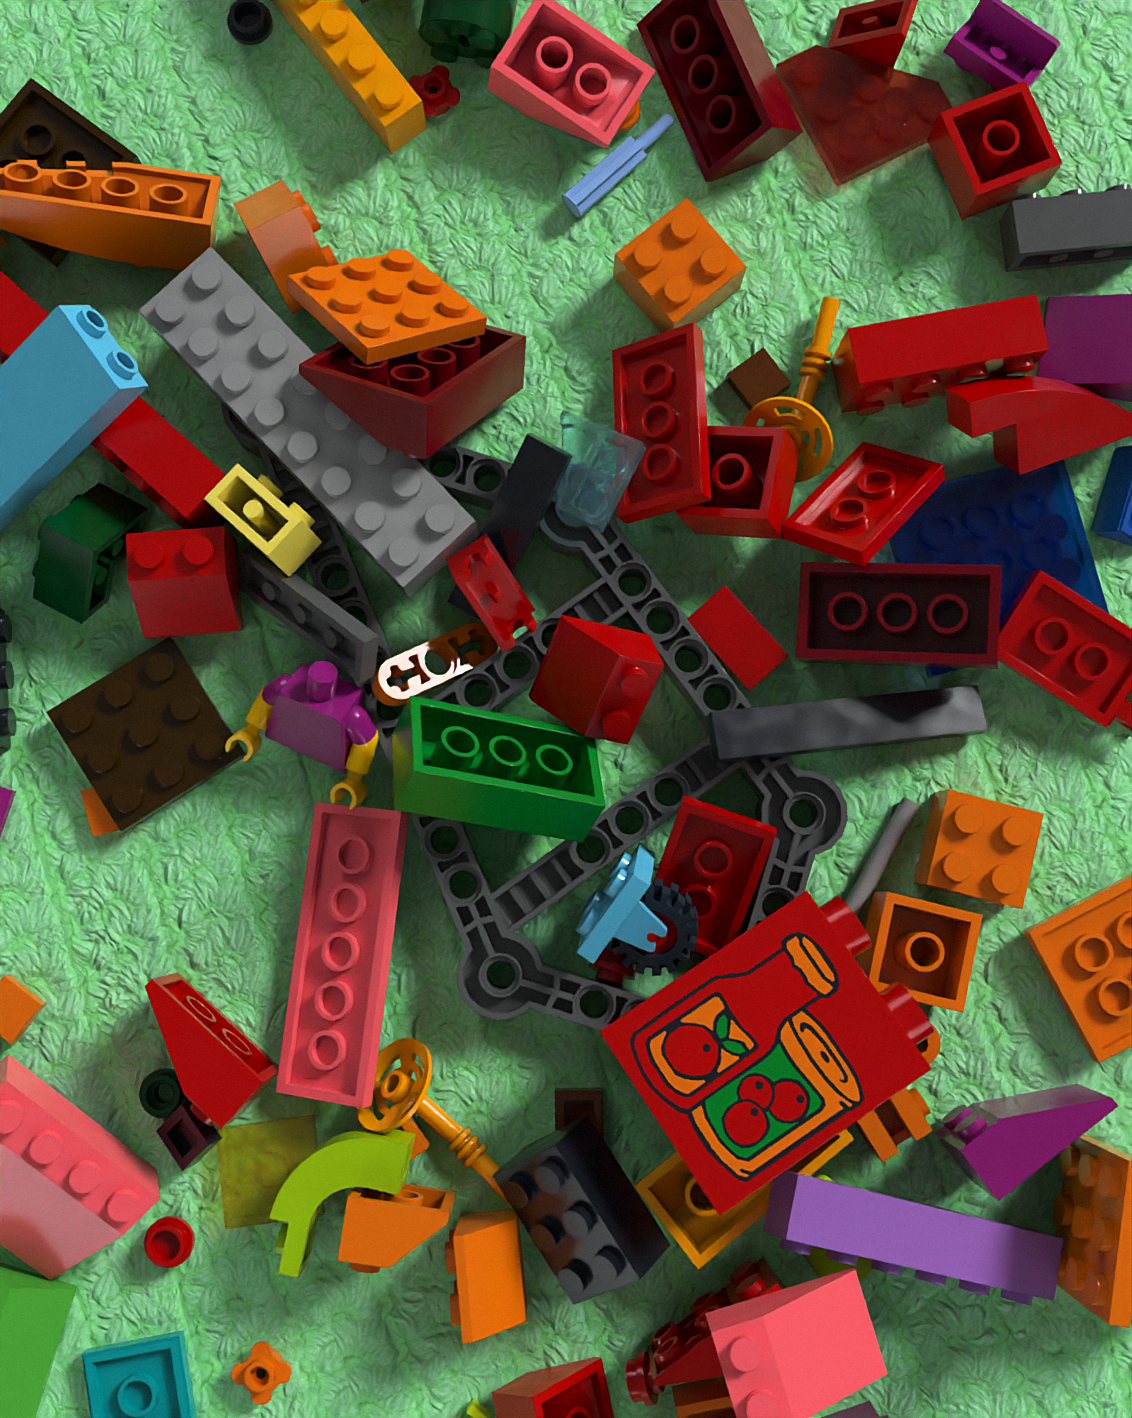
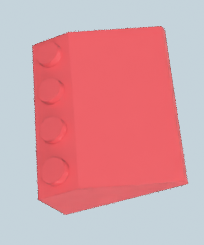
M7 1054L0 1061V1245L44 1277L52 1280L123 1236L160 1199L157 1169L14 1057Z

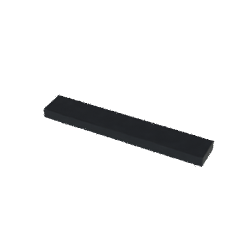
M977 685L714 711L706 716L714 764L979 735L988 730Z

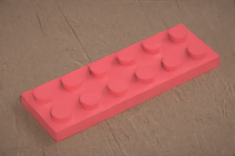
M315 802L276 1092L366 1108L372 1105L409 812L359 806L350 810V805Z

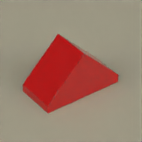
M874 0L841 8L827 46L828 51L833 55L892 73L906 39L918 0Z

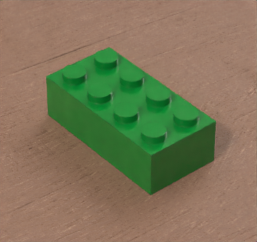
M410 695L393 731L395 810L583 843L606 806L595 738L583 736L573 728Z

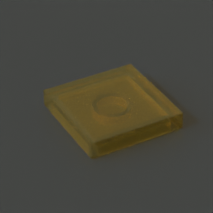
M315 1114L230 1125L222 1129L218 1127L216 1130L222 1137L217 1143L225 1229L282 1222L269 1219L271 1210L281 1187L290 1174L318 1148ZM324 1202L321 1207L319 1217H322L325 1214Z

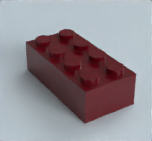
M801 562L796 658L807 663L998 669L1001 565L867 563L863 567L855 563Z

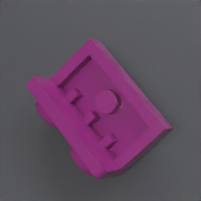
M980 0L970 19L951 38L944 53L954 59L959 68L967 72H973L989 83L995 92L1025 80L1030 89L1060 46V42L1001 0Z

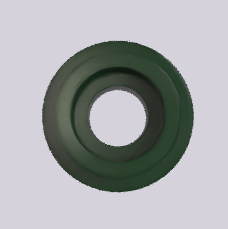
M161 1068L155 1070L141 1084L139 1091L141 1105L148 1114L156 1118H169L182 1104L188 1102V1098L183 1094L174 1069ZM161 1084H167L172 1088L173 1097L170 1101L160 1098L158 1090Z

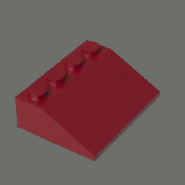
M486 325L485 334L369 365H365L339 341L299 364V374L383 446L401 451L409 458L427 459L523 389L526 336Z

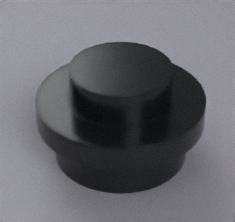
M237 0L230 8L227 25L232 37L236 41L244 45H257L265 41L271 34L273 19L269 9L258 0Z

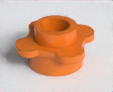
M260 1341L253 1345L251 1354L244 1362L237 1363L233 1367L231 1376L235 1384L243 1385L251 1393L254 1403L264 1405L271 1400L273 1390L280 1383L289 1381L292 1369L290 1364L283 1360L277 1350L273 1349L269 1343ZM258 1369H264L266 1376L259 1377L257 1374Z

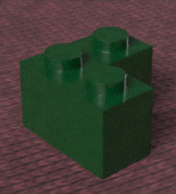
M98 483L83 495H76L70 504L55 516H48L42 522L37 534L40 547L38 559L32 571V575L35 577L32 598L80 624L85 622L109 601L115 565L127 556L126 534L143 533L148 508Z

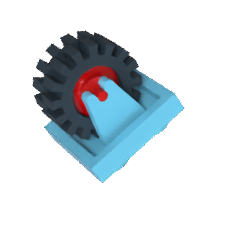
M640 843L631 856L625 852L621 854L608 874L611 880L606 886L604 893L596 890L581 912L584 917L576 930L581 934L577 953L591 963H594L610 940H612L611 949L615 956L619 953L622 954L621 963L628 968L631 962L636 964V973L644 974L645 967L652 968V976H660L663 967H667L668 972L671 973L677 970L679 961L684 965L690 959V951H694L697 944L698 912L696 906H691L689 894L687 892L683 895L679 893V886L672 882L668 888L663 886L664 879L655 878L654 885H650L655 853Z

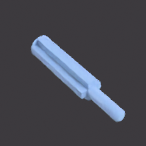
M664 114L635 141L631 136L624 140L562 195V200L567 209L574 216L580 218L647 158L644 151L674 125L672 116Z

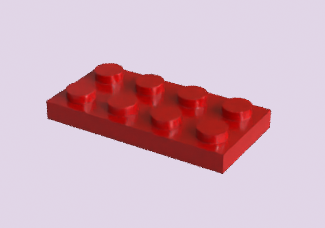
M692 322L612 350L617 517L626 524L710 501L711 485L702 330Z

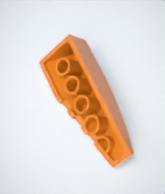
M17 160V162L0 168V229L67 251L112 261L131 263L141 268L153 266L175 269L182 272L210 246L215 250L221 177L128 162H112V170H86L85 161H66V169H41L37 165V160Z

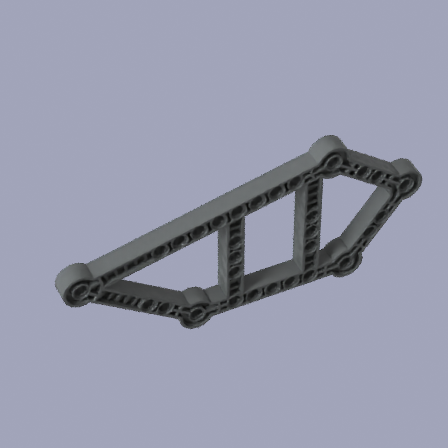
M222 403L221 408L225 424L245 450L257 457L263 458L273 484L283 493L280 501L287 507L293 502L297 503L315 520L310 529L322 543L305 562L316 589L350 615L357 612L366 614V626L379 635L377 655L383 656L385 661L394 657L338 523ZM447 443L427 459H417L455 500L486 510H491L513 464L451 443ZM440 461H450L456 465L454 472L447 477H437L432 474L433 467ZM585 465L568 466L538 527V531L542 541L554 552L568 557H580L597 581L538 622L533 633L527 630L515 639V647L505 653L499 650L431 699L496 713L532 687L547 651V648L542 643V639L547 632L556 630L561 615H566L614 627L626 619L635 632L650 635L664 663L663 670L707 729L706 716L710 712H714L703 701V693L708 688H718L725 693L727 706L724 710L753 708L617 526V493L611 481L599 470ZM489 474L498 477L500 484L493 491L484 492L475 486L478 479L484 475ZM571 503H581L587 507L589 514L584 519L575 521L567 518L563 511ZM339 570L349 573V580L345 587L340 590L328 589L327 581L332 573ZM634 576L642 581L644 591L637 596H628L620 590L618 583L624 577ZM654 613H662L670 619L672 629L665 634H656L648 628L646 619ZM682 650H689L695 653L699 659V669L694 672L681 671L675 663V655ZM513 657L525 658L531 665L529 673L521 679H512L504 673L506 662ZM391 675L386 680L390 688L393 686L401 688L405 684L402 676L394 678ZM372 677L362 682H358L354 678L356 686L360 687L364 692L366 710L378 730V739L393 773L392 734L400 716L392 721L383 720L380 716L382 702L375 697L371 688ZM484 684L492 690L491 699L486 705L474 707L467 703L466 694L473 685ZM708 736L600 814L587 835L597 837L604 846V853L599 861L595 863L583 862L576 853L578 842L565 840L493 893L463 822L409 812L466 949L462 953L457 967V986L464 1002L477 1014L492 1020L512 1019L531 1008L597 1030L604 1029L629 1012L633 1006L639 1005L651 996L544 963L537 946L525 935L515 931L675 815L679 810L684 795L697 799L737 769L759 798L755 808L756 820L777 827V834L745 915L740 935H742L767 918L763 913L762 903L768 894L773 892L780 894L786 905L805 892L815 855L831 849L842 837L848 816L847 803L840 788L825 775L811 770L800 771L789 756L714 764L710 738ZM669 780L678 786L680 797L675 805L664 806L656 800L654 789L658 782ZM795 801L806 803L811 810V821L804 828L796 826L790 819L789 811ZM623 808L635 809L642 818L640 830L633 835L622 833L615 824V817L618 811ZM442 827H452L458 834V845L451 853L442 854L434 846V835ZM463 870L474 874L478 884L475 893L466 899L457 896L452 890L451 885L455 874ZM499 960L506 961L514 968L515 979L509 986L499 987L490 981L488 969L493 962ZM599 990L607 997V1007L601 1014L595 1016L588 1015L581 1009L580 999L587 991Z

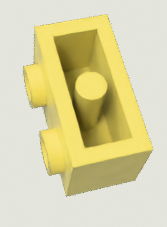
M237 463L204 499L229 524L290 577L322 543L310 529L315 520L297 503L293 502L289 507L279 500L283 495L282 491L266 476L261 474L256 480Z

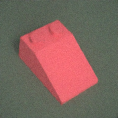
M534 0L492 63L487 90L528 117L607 149L656 70L555 0Z
M854 1267L705 1313L736 1418H809L888 1374Z

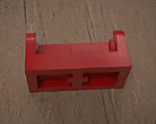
M487 534L446 559L455 582L503 653L515 647L513 633L517 629L525 626L530 633L535 631L537 623L532 615L535 608Z
M726 585L687 619L702 639L749 691L789 657L785 650Z

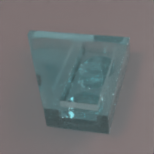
M563 410L560 415L562 450L570 453L573 457L557 488V509L562 516L603 533L646 448L642 441Z

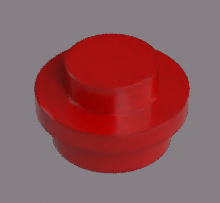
M604 949L594 963L589 962L588 967L597 971L595 979L601 982L623 987L625 979L635 980L636 972L633 970L634 963L631 962L627 968L621 963L622 954L619 953L615 956L613 951L609 949Z
M165 1216L158 1219L149 1227L144 1238L146 1255L155 1265L163 1268H173L182 1264L192 1253L195 1244L194 1232L191 1226L184 1219L177 1216Z
M648 1351L639 1352L637 1358L627 1361L626 1381L632 1401L635 1403L643 1401L646 1406L656 1405L658 1394L664 1392L665 1385L657 1387L653 1381Z

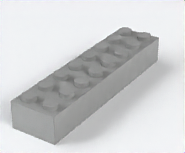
M211 246L138 310L153 331L409 599L447 564V558L465 548L479 535L477 524L473 517L417 459L409 458L401 451L380 444L299 374V364L315 354Z

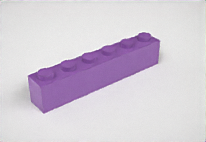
M787 1170L773 1179L763 1231L781 1237L780 1247L786 1250L811 1255L812 1246L827 1249L826 1258L855 1266L857 1265L858 1256L872 1259L871 1268L899 1276L902 1274L903 1266L916 1269L915 1278L943 1286L946 1285L948 1276L959 1279L958 1288L989 1296L990 1286L1002 1289V1298L1026 1305H1032L1033 1296L1054 1301L1063 1238L1035 1230Z

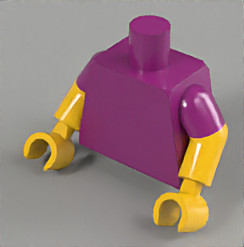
M317 661L311 665L308 663L300 664L293 675L282 674L266 684L259 692L245 717V720L248 722L247 726L239 729L226 741V752H230L238 741L241 740L248 747V753L242 761L249 760L261 748L260 730H266L265 737L342 773L346 774L349 770L347 778L331 789L330 799L333 804L338 803L344 798L346 789L352 796L349 806L350 810L363 802L368 795V788L362 780V776L369 773L379 737L378 730L365 709L364 692L360 687L339 678L336 666L327 661Z

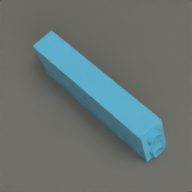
M58 305L0 366V532L148 387V384L138 372L135 360L126 351L121 349L108 331L106 320L99 312L92 309L90 305Z

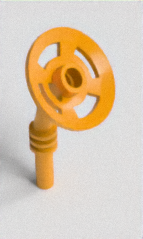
M823 297L811 345L805 348L804 355L806 357L802 358L801 365L804 367L799 369V375L802 379L796 397L779 396L759 402L750 410L742 427H756L760 418L765 420L763 427H771L773 424L778 428L786 429L800 449L799 457L802 462V466L797 467L794 483L807 481L821 473L828 464L833 451V437L829 425L824 417L812 407L819 383L826 378V373L823 372L828 370L829 364L826 361L831 359V353L828 352L840 306V300L833 297ZM776 407H790L792 410L791 413L780 414ZM816 428L819 429L822 438V447L818 456L813 451L817 444ZM807 432L809 433L810 437L809 445H807L803 441L807 435Z
M403 1038L392 1042L378 1053L372 1105L366 1108L356 1107L357 1117L362 1126L374 1133H387L400 1127L416 1112L450 1143L448 1149L451 1152L458 1151L455 1157L458 1160L464 1158L463 1165L466 1168L472 1166L511 1207L492 1176L500 1167L485 1152L487 1146L484 1143L478 1145L480 1138L477 1135L471 1137L472 1130L469 1127L463 1129L426 1095L432 1077V1058L428 1048L416 1039ZM416 1055L420 1057L423 1063L424 1073L421 1066L415 1063ZM400 1058L401 1067L391 1071L382 1083L379 1082L389 1066ZM413 1071L415 1072L416 1080L412 1079ZM387 1099L394 1103L391 1108L388 1106ZM373 1100H377L379 1111L385 1115L380 1121L375 1116Z

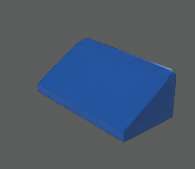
M1122 446L1116 448L1113 453L1091 531L1099 536L1132 546V446Z

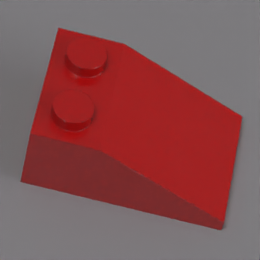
M178 972L153 978L145 986L183 1094L192 1102L190 1109L197 1118L209 1126L216 1124L222 1129L243 1114L278 1075L279 1065Z

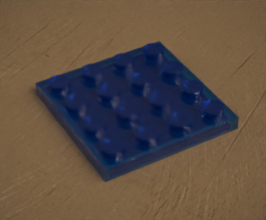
M1064 460L1021 475L1004 466L943 481L889 539L895 563L1001 565L1000 622L1034 570H1042L1109 614ZM925 667L928 679L970 669Z

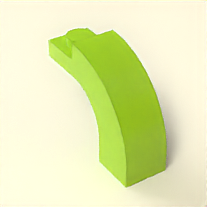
M366 1128L348 1131L324 1142L290 1174L275 1199L269 1219L289 1223L282 1224L276 1241L275 1254L282 1256L278 1274L298 1278L309 1264L320 1210L324 1200L331 1194L352 1187H363L395 1195L399 1194L407 1180L416 1137L415 1133L398 1129L387 1133H374Z

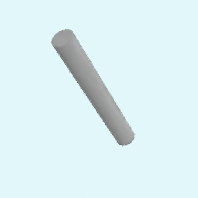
M902 798L845 901L857 918L860 916L920 807L907 798Z

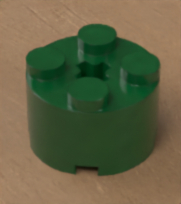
M424 0L419 35L425 43L431 46L430 55L436 60L453 63L457 61V56L474 59L478 66L490 69L497 55L512 34L517 0Z

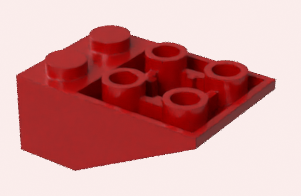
M764 1257L756 1263L753 1260H749L741 1264L730 1275L729 1279L731 1282L716 1294L714 1291L706 1292L691 1305L690 1311L692 1313L677 1324L674 1321L664 1324L653 1334L650 1339L652 1344L647 1349L652 1378L657 1387L723 1376L705 1313L785 1289V1285Z

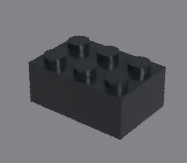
M588 1115L526 1145L492 1175L502 1190L505 1199L512 1206L529 1233L532 1242L539 1249L556 1276L559 1285L566 1292L573 1305L640 1280L671 1245Z

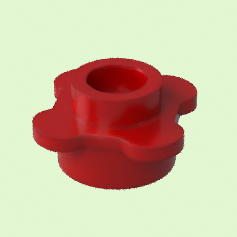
M436 65L430 73L423 76L414 75L408 81L421 98L426 117L445 114L460 101V92L452 86L449 80L450 72L445 66ZM432 88H437L438 92L432 94L430 93V90Z

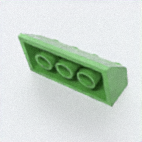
M1 1262L0 1418H36L78 1286L56 1279L49 1280L43 1275Z

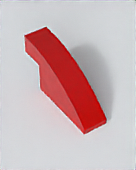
M998 376L976 379L945 388L948 423L971 438L992 432L994 459L1018 475L1132 435V413L1085 388L1062 380L1038 376Z

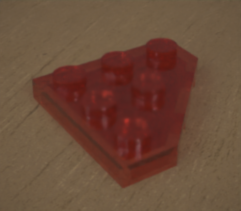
M818 45L778 63L775 69L793 109L837 187L928 143L927 138L940 112L953 108L937 81Z

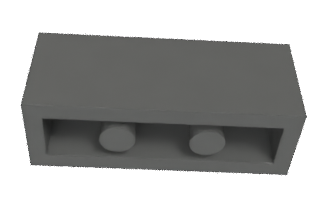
M1121 184L1110 187L1105 191L1086 193L1084 189H1073L1059 196L1042 198L1041 195L1032 193L1012 200L999 220L1006 272L1131 260V185Z

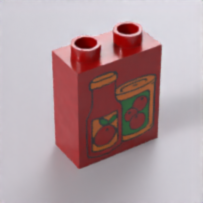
M806 890L599 1031L719 1216L932 1069L916 1047L917 1044L934 1033L929 1019L913 996L900 982L895 981L881 992L876 990L855 960L857 956L873 946L872 941L857 916L838 895L818 907Z

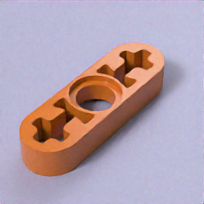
M478 622L466 624L386 660L375 671V676L371 679L373 694L385 705H402L408 701L410 695L419 697L466 675L497 652L498 644L484 624ZM468 641L471 643L478 641L481 644L482 649L479 651H469L459 658L457 650L461 649ZM426 653H437L444 659L446 663L445 674L435 675L426 668L424 663ZM412 670L414 677L410 678L401 688L398 686L390 688L386 680L391 675L394 678H398Z

